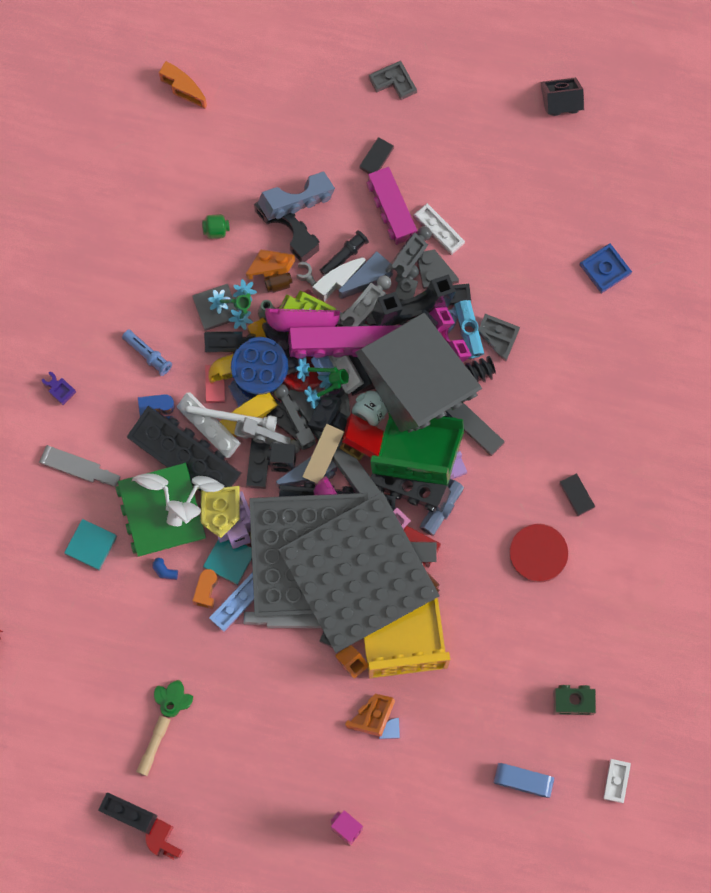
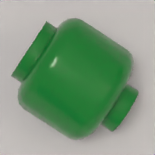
M222 214L207 215L205 220H202L203 235H206L208 239L224 238L226 232L230 230L229 220H225Z

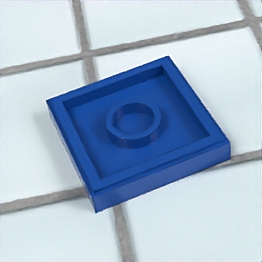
M611 243L580 262L581 268L601 294L632 274L631 269Z

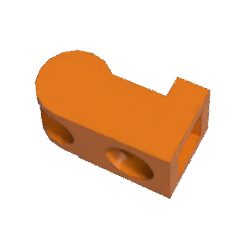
M206 569L200 574L193 598L194 605L213 609L215 601L211 598L213 588L218 583L217 575L213 570Z

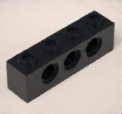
M373 473L370 477L380 492L390 493V495L396 496L397 500H401V498L406 499L409 504L418 506V504L423 505L426 510L433 513L436 511L443 512L451 493L448 486ZM396 479L393 485H388L390 480ZM409 485H413V488L410 491H405V489ZM425 492H430L428 497L422 498Z

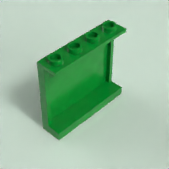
M388 411L389 419L383 434L379 456L372 455L370 461L372 473L448 485L464 434L463 419L444 416L438 420L433 418L430 420L431 424L427 427L408 433L407 431H399Z
M186 463L150 472V474H156L168 480V485L166 486L168 487L169 501L183 503L187 501L193 487ZM134 477L117 481L119 486H115L118 498L122 497L123 505H120L123 516H127L129 522L125 524L128 535L132 534L134 541L131 542L133 554L137 553V556L140 557L206 538L200 514L192 518L187 524L182 521L181 526H172L166 522L169 511L166 510V499L163 489H147L136 481H132ZM194 494V496H193V498L191 499L190 503H192V504L198 506V505H197L196 498H195V494Z

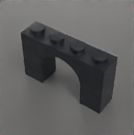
M448 274L431 280L425 291L407 300L399 301L396 292L378 297L372 315L377 326H393L415 318L424 310L430 313L435 308H448L456 290Z

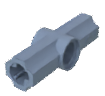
M449 480L447 486L451 493L443 512L436 511L433 513L429 511L419 528L425 533L434 536L444 519L446 520L455 506L454 503L464 489L456 480Z

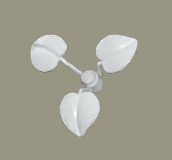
M148 473L135 476L132 481H136L147 489L164 490L166 510L169 511L166 522L172 526H181L182 521L187 524L192 518L200 514L201 509L190 503L197 489H202L206 492H216L225 486L210 477L196 476L192 479V483L195 486L187 501L183 503L169 501L168 487L166 486L168 485V480L162 476Z

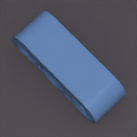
M498 763L493 783L550 798L555 778Z

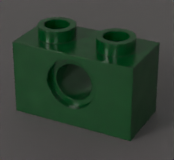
M559 685L558 688L554 689V715H594L596 713L595 689H590L589 685H580L578 689L570 688V685ZM576 695L579 698V704H572L569 700L570 696Z

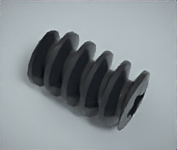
M490 356L486 357V361L480 358L479 364L475 360L472 361V366L469 363H465V366L478 383L479 378L486 382V376L493 380V374L496 371Z

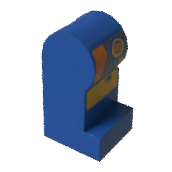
M166 394L138 397L140 417L147 406H151L159 413L165 415L171 414L175 409L173 398Z

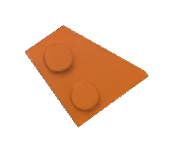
M261 249L246 272V277L251 280L253 275L264 274V277H268L273 274L288 273L295 262V257L293 254Z
M375 693L368 700V703L358 710V714L351 721L348 720L345 723V726L352 730L381 737L394 706V698Z

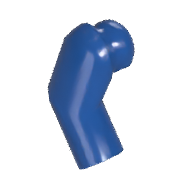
M156 558L152 563L154 571L160 578L177 580L178 570L167 569L162 558Z

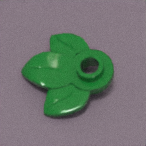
M180 680L170 683L167 689L157 686L154 691L155 702L160 705L161 713L165 717H175L180 710L188 709L193 702L192 695L184 694V686ZM168 705L174 706L172 709H167Z

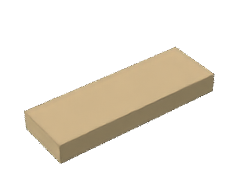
M326 424L303 474L304 478L315 483L324 478L344 431Z

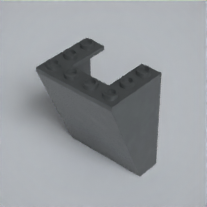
M425 313L416 316L399 328L355 352L400 432L407 431L410 433L413 430L416 431L431 424V419H440L446 415V410L450 408L454 410L460 407L463 402L478 396L477 392L482 389Z

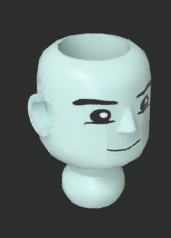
M370 390L360 394L356 398V403L352 409V414L373 426L378 425L388 412L377 390Z

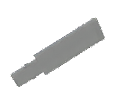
M46 445L39 461L42 465L92 483L94 480H97L103 484L115 487L121 477L108 470L100 469V464Z
M244 612V624L267 625V628H321L314 614L255 616V612Z

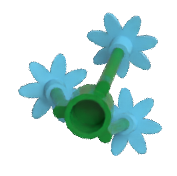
M242 279L241 286L233 285L237 290L233 294V297H236L235 299L224 297V290H221L219 294L216 290H213L214 297L208 298V301L213 303L210 306V310L216 308L217 313L220 314L222 308L228 309L226 303L234 304V307L239 311L231 310L235 317L229 318L228 321L235 322L234 329L241 325L243 330H246V323H253L251 319L247 318L251 314L250 311H247L252 302L250 294L257 293L256 290L251 289L253 282L246 285Z
M306 357L298 359L299 366L296 367V370L299 372L297 378H301L303 382H305V376H309L310 372L331 373L318 376V379L323 381L319 387H325V390L318 393L316 390L312 391L310 386L307 387V390H304L306 396H308L306 401L311 402L313 409L317 408L318 402L321 400L320 396L340 388L341 385L347 384L349 381V374L345 369L338 370L336 367L314 368L310 367L309 363H306Z

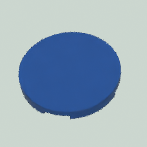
M265 337L251 338L236 349L231 361V372L236 383L246 392L255 395L267 394L277 389L283 383L288 371V359L283 348L275 341Z

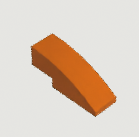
M165 61L159 71L160 80L172 86L174 95L202 108H206V98L196 83L178 67Z

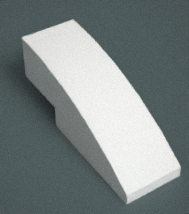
M363 257L355 259L333 269L313 286V294L325 302L336 289L339 290L366 263V259Z

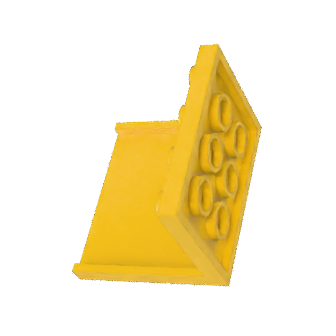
M438 598L364 637L369 679L447 669L450 662V654L445 652Z

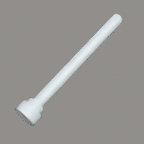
M186 406L185 411L190 414L236 422L238 420L244 421V418L247 417L258 421L257 425L273 432L277 423V417L275 416L258 418L195 406Z

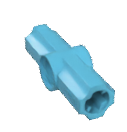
M459 301L454 306L461 329L460 334L472 355L469 358H478L484 355V350L471 301ZM470 326L474 331L469 333L464 328Z

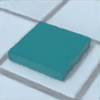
M82 519L64 553L100 571L117 535Z
M218 539L203 568L211 569L216 575L238 585L252 560V548L242 545L233 549L230 540L220 543Z

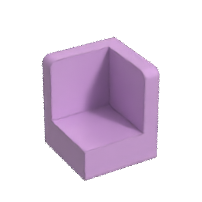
M461 451L456 456L450 476L452 480L467 474L466 467L461 458Z

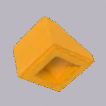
M261 318L248 325V332L256 334V337L266 338L262 328L263 323L266 322L265 319Z

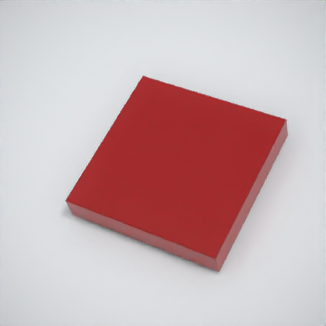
M351 413L347 419L342 442L372 458V455L379 456L384 431Z

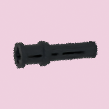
M357 230L355 232L356 235L349 241L344 242V247L319 269L323 276L342 265L351 255H356L364 244L369 243V240L361 231Z

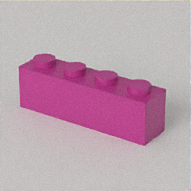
M386 167L368 174V181L366 182L368 190L373 192L375 196L373 198L375 206L381 209L382 213L380 216L382 222L388 225L389 229L387 232L390 239H394L396 245L406 242L413 233L417 234V229L390 168Z

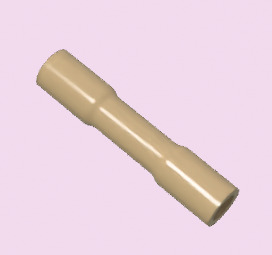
M159 716L147 750L137 768V773L148 776L159 744L171 721L170 719Z

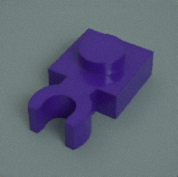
M49 372L52 380L47 382L45 379H42V382L46 387H51L49 393L64 405L76 393V390L63 378L57 381L55 374Z

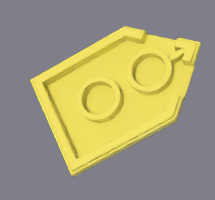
M239 486L224 487L216 492L201 490V524L219 538H222L240 520Z

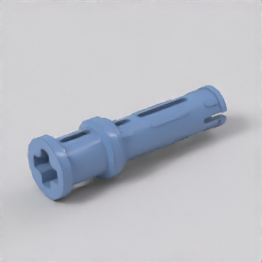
M130 329L123 334L122 339L147 359V364L157 369L160 376H164L171 369L172 362H167L159 351H153Z

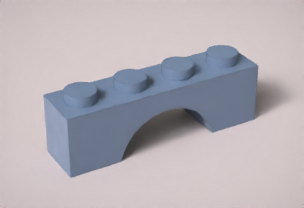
M323 171L308 177L304 186V192L290 194L276 187L262 192L258 204L268 220L279 219L286 214L296 213L300 209L311 208L315 204L328 202L332 198L335 187Z

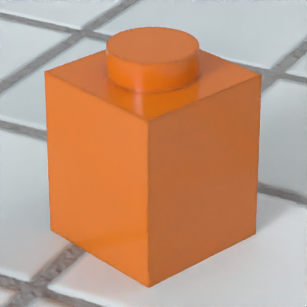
M352 645L342 649L335 655L343 668L354 679L368 668V663Z

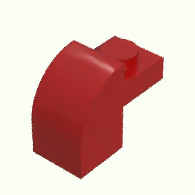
M156 818L150 833H146V844L149 850L156 856H159L163 849L165 850L163 855L173 860L175 856L180 858L184 851L166 842L174 827Z

